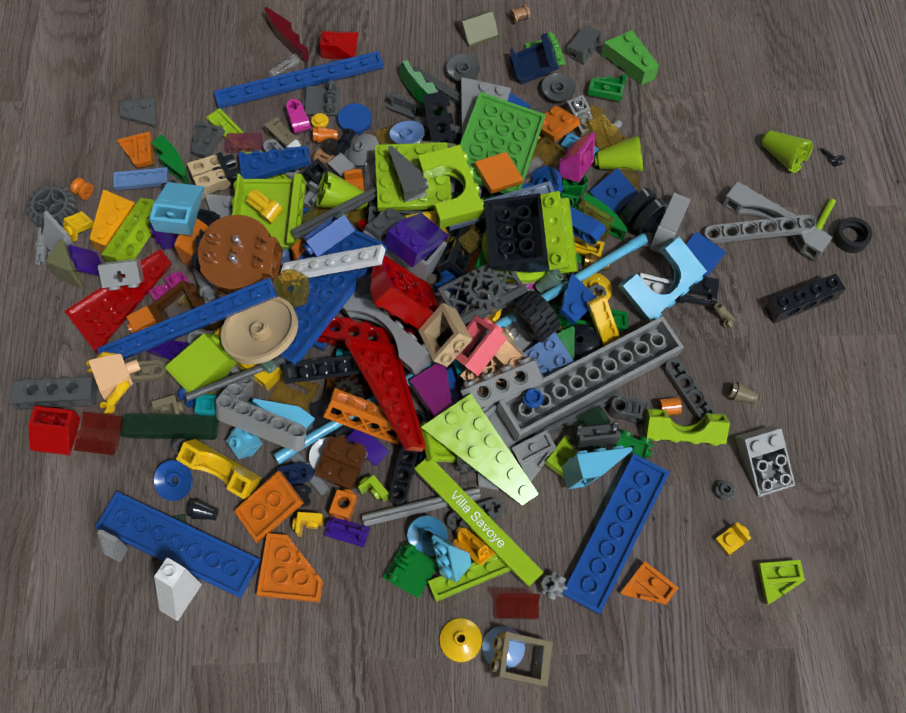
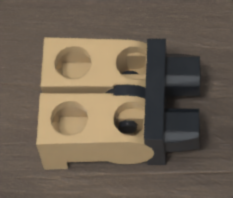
M219 152L216 155L187 163L194 184L205 187L202 199H205V194L234 187V182L237 181V174H241L239 167L229 170L230 167L236 165L233 154L223 156Z

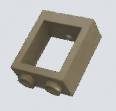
M510 632L498 633L493 642L495 653L490 664L491 678L537 688L548 687L553 642ZM509 641L535 646L532 677L505 672Z

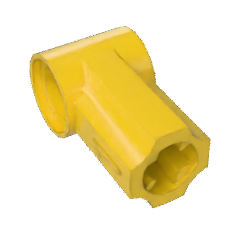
M257 189L247 195L246 202L257 210L270 224L284 211L273 199L269 200Z

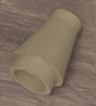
M732 382L728 388L727 397L734 401L755 404L758 399V393L739 382Z

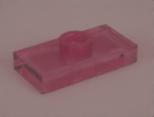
M227 133L226 151H262L263 135L262 133Z

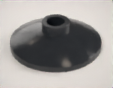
M586 324L573 325L575 328L574 360L576 361L597 351L600 346V339L596 330ZM578 338H583V342L578 343L576 341Z

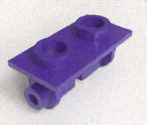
M331 516V519L326 524L325 536L364 548L370 528Z

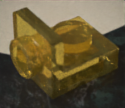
M475 224L467 227V232L459 237L458 241L468 253H471L482 244L483 234Z

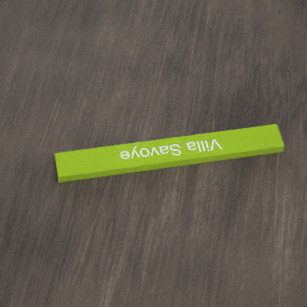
M425 458L414 468V471L528 588L543 574V571L436 462H428L427 458Z

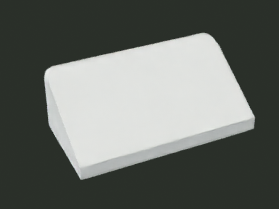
M644 273L639 274V277L648 288L656 294L665 293L673 284V280Z

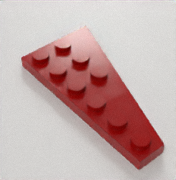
M159 249L141 261L144 281L139 283L138 287L128 288L127 285L120 286V289L116 290L101 287L65 310L67 316L96 354H98L97 348L104 346L125 322L126 316L136 309L149 293L148 290H151L172 266V263L164 252Z
M348 338L345 341L348 349L405 450L422 452L426 449V445L397 346L388 343Z

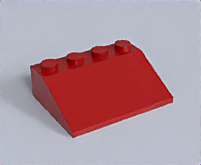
M385 255L381 265L373 266L370 287L373 303L379 308L386 309L392 316L396 315L404 323H409L416 330H419L439 307L430 284Z

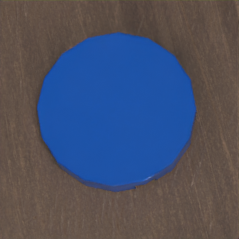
M362 104L346 105L338 114V125L343 131L346 128H349L350 131L351 128L355 131V135H360L371 127L372 114Z

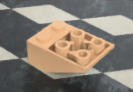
M502 332L507 340L482 372L477 376L466 368L460 376L465 381L470 379L476 381L481 379L482 375L487 372L493 371L495 373L500 371V368L506 364L514 365L519 363L518 360L527 355ZM500 378L496 383L499 386H505L507 381ZM481 386L478 388V391L482 394L488 393L489 389L485 386Z

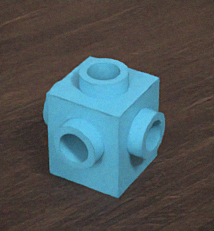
M236 427L231 431V435L226 440L238 459L253 456L263 444L258 436Z

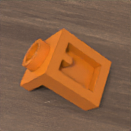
M350 169L349 171H344L345 181L365 192L362 170Z

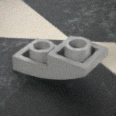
M583 95L567 101L571 114L580 119V125L577 128L581 136L597 130L598 126L590 113V107Z

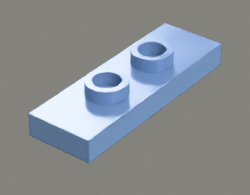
M167 167L113 172V188L115 191L161 187L169 182V170Z

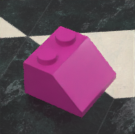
M594 132L575 141L571 148L567 149L566 155L558 163L561 177L580 182L594 161Z

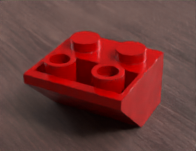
M34 406L28 424L30 451L70 456L81 418L73 410Z

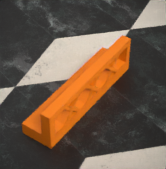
M334 388L330 403L324 413V418L393 444H399L400 439L398 436L394 437L387 433V431L394 429L380 405ZM332 408L341 410L342 414L336 415L330 412ZM350 417H360L361 421L354 422ZM375 423L378 424L380 428L373 429L370 428L368 424Z

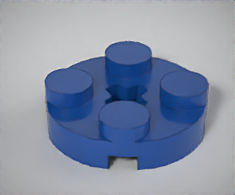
M541 166L531 176L533 179L531 183L529 182V186L551 181L554 192L560 191L561 193L563 190L561 174L553 167Z

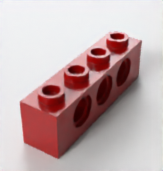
M335 316L316 341L348 349L345 343L348 338L371 341L368 337H375L377 339L375 342L391 344L392 336L382 327H375L367 322H356L347 317L340 318ZM336 327L339 331H332L331 328ZM356 332L358 335L351 336L349 333Z

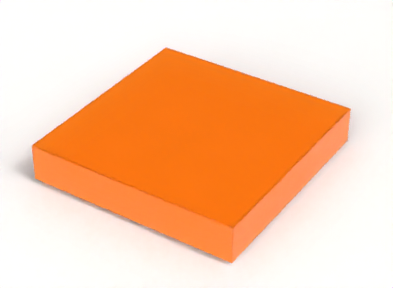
M507 152L474 163L475 169L490 194L523 183L522 176Z

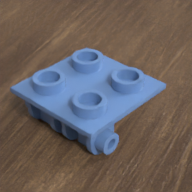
M556 332L543 343L539 342L524 352L530 358L535 356L544 378L574 363V360Z

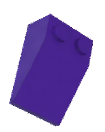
M419 213L400 220L390 228L384 245L413 268L448 239L449 235L425 215Z

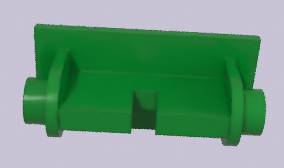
M621 429V437L618 443L612 445H615V447L624 446V448H630L632 445L634 446L632 454L643 458H650L652 450H649V447H654V444H651V439L643 436L637 439L632 437L633 433Z

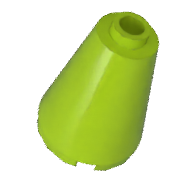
M773 130L765 132L761 139L762 146L792 173H796L803 167L800 164L803 160H808L813 149L812 141Z
M634 136L598 151V155H595L596 166L606 170H616L618 168L622 171H643L639 136Z
M326 171L327 173L323 174L318 186L320 196L316 195V206L320 208H334L360 195L364 191L332 172ZM368 203L358 207L355 210H362L363 207H366Z

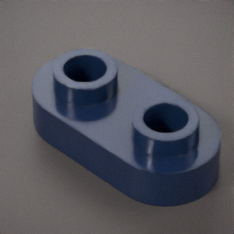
M307 462L281 466L276 470V472L281 471L285 477L288 473L289 478L287 480L291 485L309 482L314 476V469Z

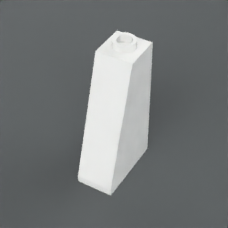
M166 558L154 576L159 610L178 621L202 585L186 568L169 558Z

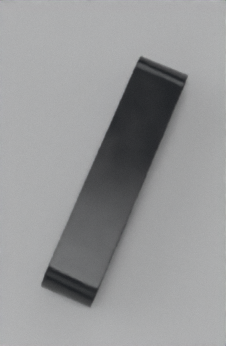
M415 410L418 419L426 422L425 414L420 410ZM402 443L389 491L390 502L395 507L407 504L415 473L414 468L417 465L420 453L419 451H406ZM410 455L413 459L411 461H404L403 457ZM400 474H407L409 476L406 480L398 478ZM396 493L404 495L400 500L395 499L393 496Z

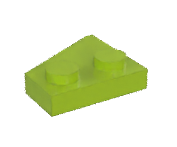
M567 434L545 462V465L563 478L562 466L568 462L569 458L576 456L575 453L578 452L577 449L574 450L569 441L570 437Z

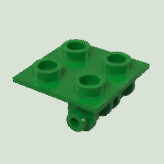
M403 542L383 579L419 599L436 570L438 562L415 549L416 547L413 544Z

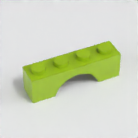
M647 409L644 431L646 437L653 441L662 439L671 442L688 441L692 444H699L701 442L717 446L727 443L730 422L725 414L706 413L698 423L682 426L671 420L667 410Z

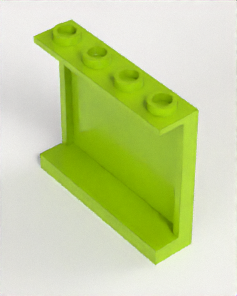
M237 174V181L234 182L235 196L232 198L233 212L231 215H245L256 219L266 227L271 237L277 238L283 250H292L295 242L300 240V238H293L291 230L302 225L306 181L303 175L294 174V179H243L241 174ZM257 189L269 200L273 199L284 209L272 224L267 222L257 210L246 202L247 195L251 191Z

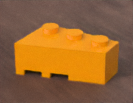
M104 189L89 238L94 248L102 253L136 205L135 202Z

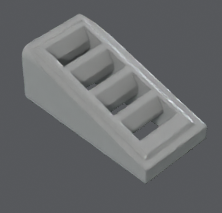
M102 529L99 530L97 535L102 552L106 556L121 562L129 550L128 546L117 537Z

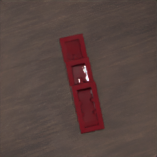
M265 7L266 20L281 43L304 63L309 60L308 48L300 43L299 35L292 31L291 22Z

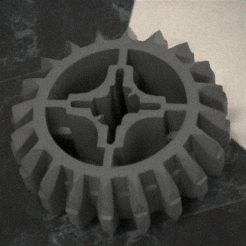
M53 183L51 187L46 184V187L43 189L39 187V191H33L34 196H30V202L26 203L28 207L26 210L30 220L42 229L44 228V215H41L40 212L44 213L47 210L59 225L63 226V219L74 215L78 211V202L75 195L70 189L64 188L61 184L57 186Z

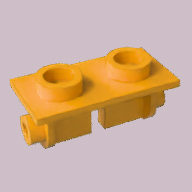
M459 527L456 530L457 538L452 542L470 553V558L479 566L495 554L493 550L465 527Z

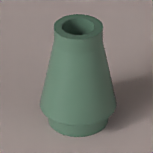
M558 269L549 270L535 284V287L540 293H543L561 284L563 275Z

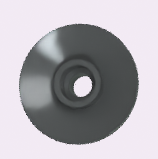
M457 54L448 60L446 69L452 79L461 82L462 77L475 79L480 72V64L472 55Z
M553 73L545 77L542 82L543 94L552 101H566L575 93V82L566 74Z

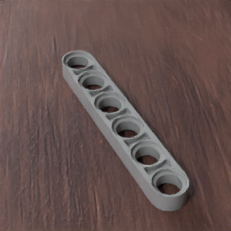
M806 214L711 225L705 230V238L715 244L807 234L814 231L816 219L814 216ZM809 220L813 225L806 228L802 225V222ZM790 222L794 227L786 230L783 228V224ZM769 224L773 225L775 229L767 232L764 230V227ZM747 227H754L756 231L753 234H748L745 232V229ZM729 229L737 231L734 236H729L726 232ZM710 231H716L718 233V236L715 238H710L708 236V233Z

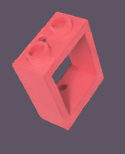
M476 315L466 327L473 340L455 359L478 376L507 338L502 334L504 330L498 325L492 323L486 317L481 319ZM488 330L489 332L482 339V341L475 348V350L471 353V355L467 358V354L478 342V340L485 333V331Z

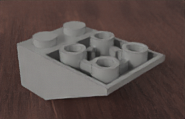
M767 426L735 436L739 456L758 497L795 486L782 428Z

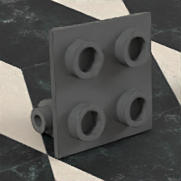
M329 80L326 86H307L305 114L315 115L322 113L338 116L341 87H337L333 80Z

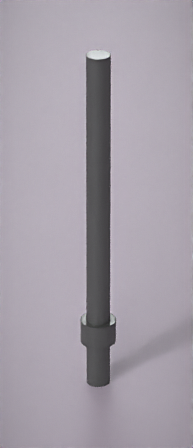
M278 356L272 360L277 368L287 363V361ZM257 365L184 395L186 400L189 401L266 370L261 365Z

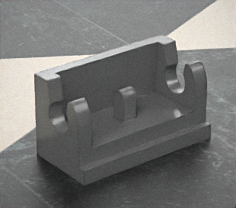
M584 26L567 46L568 51L575 53V55L571 54L569 57L584 65L601 44V32Z
M618 422L585 427L577 426L575 433L578 448L618 443L621 437L620 431H617Z

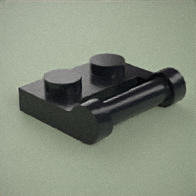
M703 276L701 281L696 284L693 283L689 287L690 290L687 293L710 297V299L685 294L678 297V303L684 304V302L715 309L714 306L718 302L719 279Z

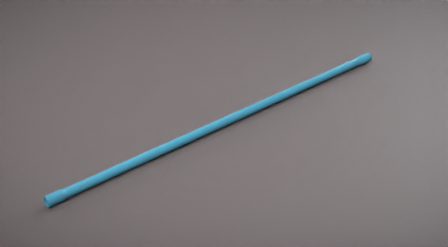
M643 233L638 235L627 244L578 272L575 276L582 282L631 251H635L648 243L647 237ZM568 279L541 296L548 302L562 294L567 289ZM512 312L495 322V324L500 328H504L517 320ZM488 330L485 331V333L481 336V338L475 345L479 344L482 341V339L489 332ZM432 360L420 373L437 364V362ZM412 373L406 375L408 386L410 385V379L415 377ZM375 395L366 399L373 403L379 404ZM331 420L306 435L304 448L341 427L343 424ZM284 447L273 455L277 462L281 464L299 451H292Z

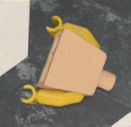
M102 352L96 358L86 362V366L91 367L87 372L94 374L99 391L104 400L107 401L100 403V408H106L104 414H112L115 411V404L133 384L130 374L141 370L137 359L125 363L121 354Z

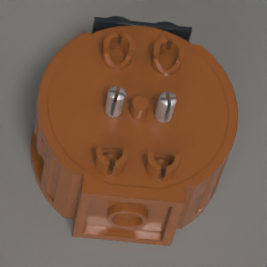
M229 215L214 221L208 226V230L205 233L200 229L199 236L197 235L195 239L196 253L192 256V265L220 294L226 296L267 278H271L274 286H278L283 249L277 238L271 237L266 227L259 221L245 215Z

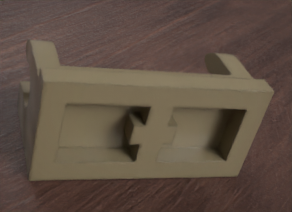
M278 117L264 124L267 136L270 139L277 140L283 148H287L286 146L296 139L301 146L304 145L300 140L301 138L290 132Z

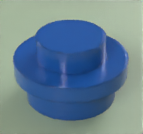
M528 389L523 395V402L529 408H537L543 402V395L538 389Z

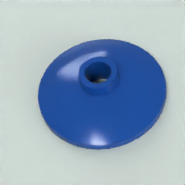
M177 460L162 463L154 475V486L157 493L169 501L183 499L189 494L193 485L190 469ZM175 476L178 477V483L174 481Z

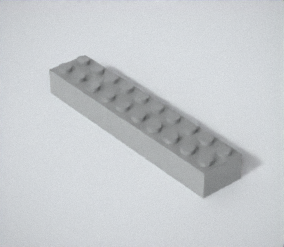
M662 316L544 378L543 383L531 387L538 389L543 395V402L539 407L529 408L524 404L523 395L526 391L524 390L499 401L497 411L515 441L518 442L666 363L669 359L677 357L684 346Z

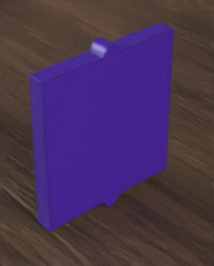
M74 245L68 246L71 254L70 258L73 260L76 270L100 276L98 265L102 262L97 252Z

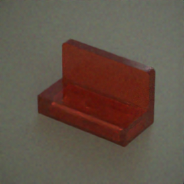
M497 593L496 619L538 620L540 594Z

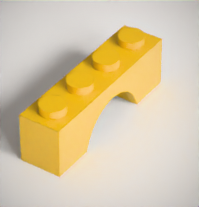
M197 439L185 441L176 458L177 461L191 469L202 470L217 476L226 484L227 490L242 499L251 496L256 491L262 478Z

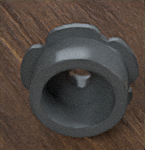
M720 481L717 484L715 492L718 498L728 500L734 497L735 491L732 483Z

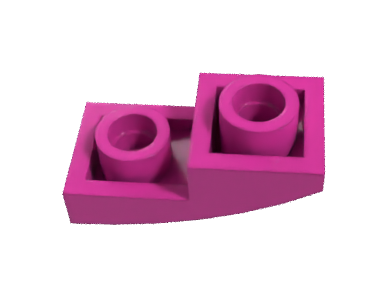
M182 271L174 272L170 276L164 277L166 284L158 285L148 290L151 299L155 302L180 281H189Z

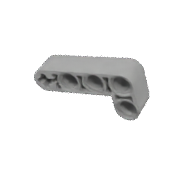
M674 192L649 250L662 254L659 249L671 238L675 237L691 201L690 198Z

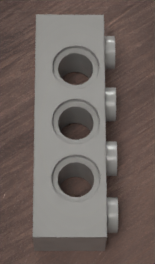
M526 356L519 359L517 364L502 366L498 372L493 373V371L483 374L481 379L476 381L470 379L464 382V386L461 387V393L463 397L471 393L482 408L544 382V377L535 356L531 358ZM517 371H523L526 375L524 378L518 379L514 374ZM503 378L507 381V384L499 386L496 381ZM485 386L489 391L486 394H482L478 391V388Z

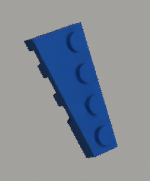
M307 146L288 147L278 151L276 149H269L268 152L257 150L247 154L245 152H238L243 179H265L311 164L310 152Z

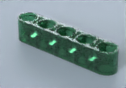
M124 414L122 415L120 436L132 439L183 438L185 440H215L218 436L219 420L216 416Z

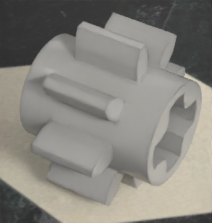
M553 572L552 576L545 574V578L540 583L544 589L541 593L552 600H555L556 596L563 597L562 593L567 589L564 583L566 578L559 576L556 572Z

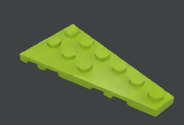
M471 393L421 427L520 505H524L539 494Z

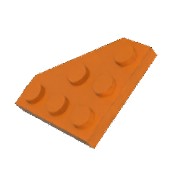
M267 533L257 597L320 603L323 581L288 535Z

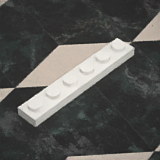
M376 245L283 263L279 278L282 282L381 265L385 248L383 245Z

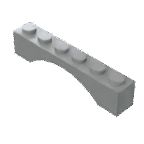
M739 182L727 194L723 203L725 208L737 215H753L765 219L796 216L794 213L780 207L779 204L770 201L762 194H758ZM807 221L802 222V225L806 228L812 226V224ZM790 222L783 224V228L786 230L794 227ZM816 227L811 233L790 235L796 242L800 252L814 261L819 259L833 238L825 231H821Z
M358 289L342 307L341 310L349 318L368 320L387 330L397 343L402 365L414 376H417L432 361L425 344L420 345L417 342V338L411 332L406 333L401 323L397 320L395 322L391 320L389 313L385 309L380 310L371 299L359 298Z

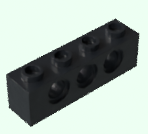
M443 91L422 95L431 141L454 144V141H457L455 130L451 129V124L454 122L452 113H448L447 109L450 106L449 97L445 96ZM436 109H443V113L440 116L434 114ZM440 126L447 127L444 133L438 132Z
M835 273L771 298L765 310L773 324L838 299L846 288Z
M352 354L301 360L296 362L295 365L289 362L282 364L285 384L362 374Z

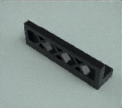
M480 222L473 224L475 226L474 230H472L471 225L449 232V238L446 241L447 245L437 265V269L440 272L451 268L459 276L465 275L482 226ZM465 234H468L470 242H467ZM461 246L464 247L465 255L462 253ZM457 259H459L461 267L456 264Z

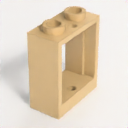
M444 303L437 308L418 330L433 361L446 367L473 340L457 310ZM450 325L454 334L440 348L436 339Z

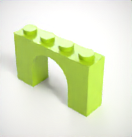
M461 145L418 155L417 165L423 178L430 179L448 175L457 178L464 187V192L459 197L435 204L434 214L439 228L482 218L483 211L485 210L484 200L479 197V186L473 180L474 173L472 167H468L467 153L462 150Z

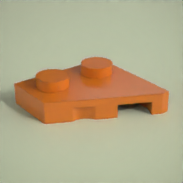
M150 132L117 139V142L137 168L154 164L153 147L151 145L153 141Z
M644 561L620 594L666 605L679 587Z

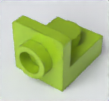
M375 475L370 478L368 476L359 483L358 490L361 495L371 489L370 492L376 500L380 499L385 503L390 499L389 493Z

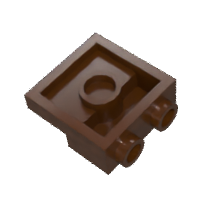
M336 435V437L330 436L314 476L352 491L368 457V452L365 450L366 447L357 442L354 445L347 443V439L340 435Z

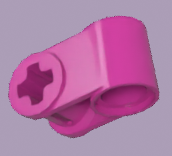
M298 99L289 100L286 108L293 133L296 134L310 130V122L301 102Z

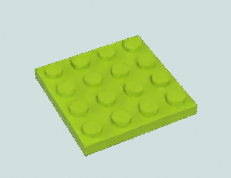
M447 142L375 145L378 211H386L389 208H393L396 211L434 209L436 203L452 199L450 176L442 175L427 179L429 189H426V197L404 202L388 158V146H393L418 168V155L448 148Z

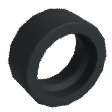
M849 217L844 219L836 228L834 241L843 251L858 253L863 251L871 241L872 229L863 219ZM845 228L855 229L861 234L863 241H850L844 235L843 230Z

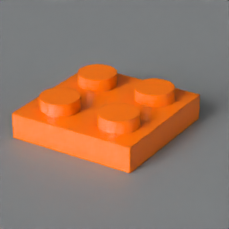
M556 105L544 113L546 116L540 133L556 142L579 126L580 119Z

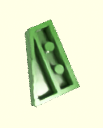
M633 30L603 43L601 56L610 59L614 66L621 67L625 70V74L640 85L656 78L659 65Z

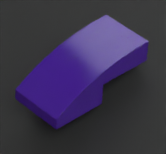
M171 340L146 352L173 360L189 344L187 342Z
M354 429L347 437L353 445L357 442L366 447L365 450L368 452L367 459L375 466L390 452L374 436Z

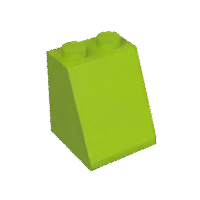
M203 333L168 363L165 369L187 392L224 379L236 365L237 361L232 359L225 351L221 343V337L214 333Z

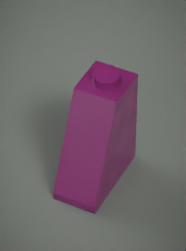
M437 363L410 379L412 390L432 419L452 406L446 366Z

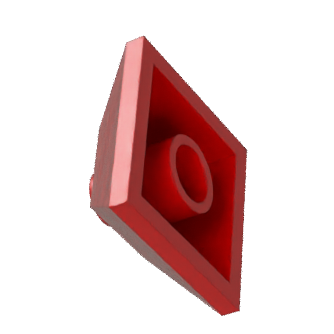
M336 30L322 31L320 40L321 57L339 60L355 57L359 33Z

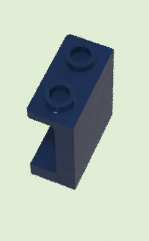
M547 33L541 35L542 42L517 53L513 48L510 49L511 56H509L511 65L514 66L512 72L515 79H519L521 84L559 69L553 44Z

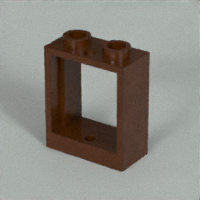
M182 280L149 305L148 308L158 324L170 319L165 309L185 293L195 308L204 305L205 301L199 296V290L194 283Z

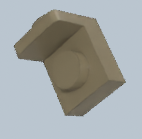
M175 395L151 401L157 415H167L174 410L178 419H183L184 405L182 400L179 401Z

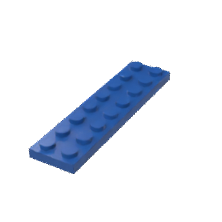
M633 454L566 585L567 589L562 593L563 596L597 615L601 614L670 473L669 471Z
M117 491L95 526V529H102L117 537L123 543L163 562L166 558L171 559L186 568L194 577L240 599L261 563L260 559Z

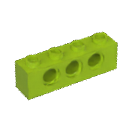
M146 198L138 200L101 254L108 262L135 259L152 234L149 218L154 200Z

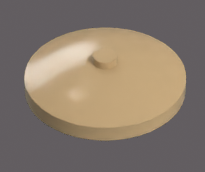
M277 297L230 316L225 320L221 330L222 346L228 355L239 363L259 364L267 362L284 352L294 340L298 330L297 314L288 301Z

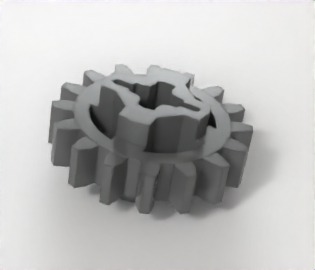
M481 268L479 273L474 270L473 276L468 275V281L464 282V287H466L464 294L467 295V302L472 300V306L474 307L478 304L479 310L483 306H486V309L489 310L490 305L496 308L497 301L502 303V296L506 294V291L503 290L506 288V283H502L503 276L497 277L498 271L491 273V268H488L487 272H484V269ZM476 282V287L472 290V286ZM498 287V291H497L496 295L494 296V292H493V291L496 290V288Z

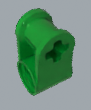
M584 175L580 182L563 178V190L560 196H562V193L583 196L587 190V176Z

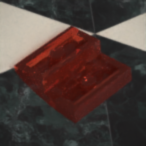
M83 412L81 428L76 434L74 451L115 455L123 428L124 417Z

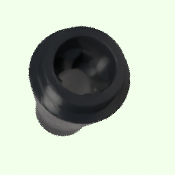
M198 499L196 501L191 500L187 516H190L191 519L216 521L219 509Z

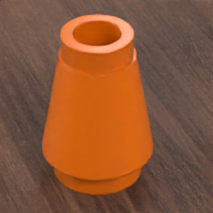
M321 126L312 128L313 142L323 143L338 139L337 130Z

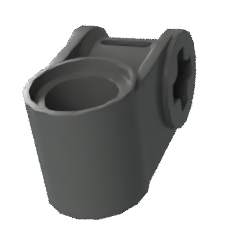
M617 396L612 400L608 413L614 419L642 424L646 421L644 413L648 403L641 399ZM615 405L621 406L623 410H617Z

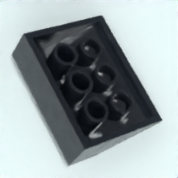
M541 193L484 201L489 265L491 269L527 273L550 270Z

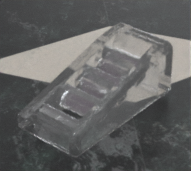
M366 159L365 191L376 185V161L372 159Z

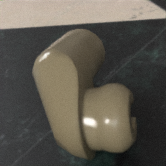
M722 302L716 303L714 307L723 321V326L727 329L732 328L733 324H735V318L727 311Z

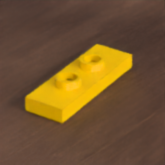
M602 294L589 301L587 306L601 346L604 347L620 339L606 296Z

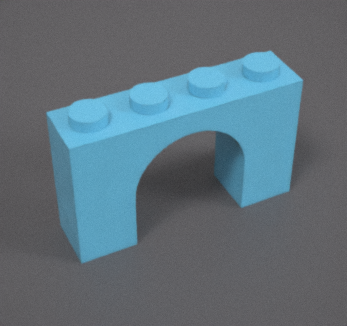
M680 237L671 238L659 249L674 270V281L669 290L662 294L652 292L638 274H630L618 285V288L645 320L654 321L658 319L665 308H670L674 305L675 299L678 296L685 295L690 290L689 287L693 283L696 284L703 279L702 275L707 272Z

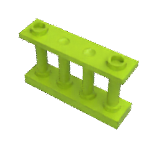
M560 191L540 194L549 269H558L562 274L578 272L569 198L561 199Z

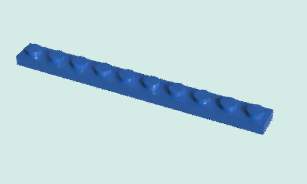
M376 51L216 90L214 93L218 107L224 108L384 67L380 53Z
M267 278L97 348L98 353L110 352L121 354L125 360L278 297L271 278Z

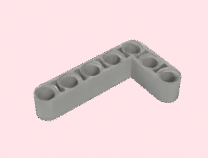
M254 376L228 385L217 397L216 418L219 421L292 451H300L305 447L307 431L303 425L246 403L254 393Z

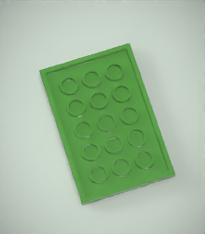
M480 92L460 143L462 150L467 153L468 167H472L474 183L477 182L478 185L486 187L475 169L474 163L504 152L508 153L522 176L524 183L546 115ZM523 183L498 192L507 194L520 190Z

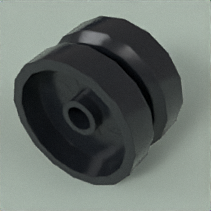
M644 188L637 193L627 204L621 215L622 219L628 224L634 223L633 228L639 234L648 232L661 219L668 207L667 203L661 198L655 199L656 194L650 188Z

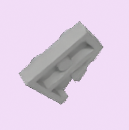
M545 430L511 449L530 482H532L556 446L548 431Z

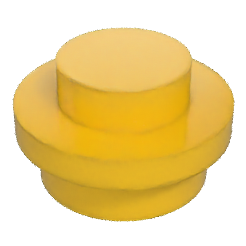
M318 113L312 117L311 123L313 127L321 126L326 128L329 120L325 114Z

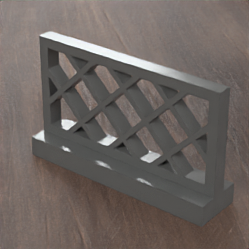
M487 263L475 270L479 273L480 269L483 268L487 272L490 265ZM507 270L506 273L498 271V275L504 277L503 283H505L506 278L515 280L517 286L512 289L507 287L503 289L506 291V294L502 296V303L497 301L496 308L490 305L489 310L486 309V306L479 310V306L475 305L473 307L470 304L471 301L466 303L457 300L459 292H464V288H461L463 281L467 280L468 275L473 276V271L438 288V292L446 305L455 308L456 304L467 307L465 313L460 315L466 327L476 315L481 319L488 317L515 303L528 290L522 284L515 271H509L511 275L508 274ZM449 288L458 290L455 299L447 297L444 291Z

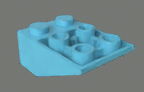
M167 182L154 202L149 218L154 230L192 236L205 187Z
M617 446L607 451L606 448H600L592 453H588L587 450L575 453L576 456L569 458L568 462L562 466L567 490L588 486L633 450L632 447L624 448V446Z

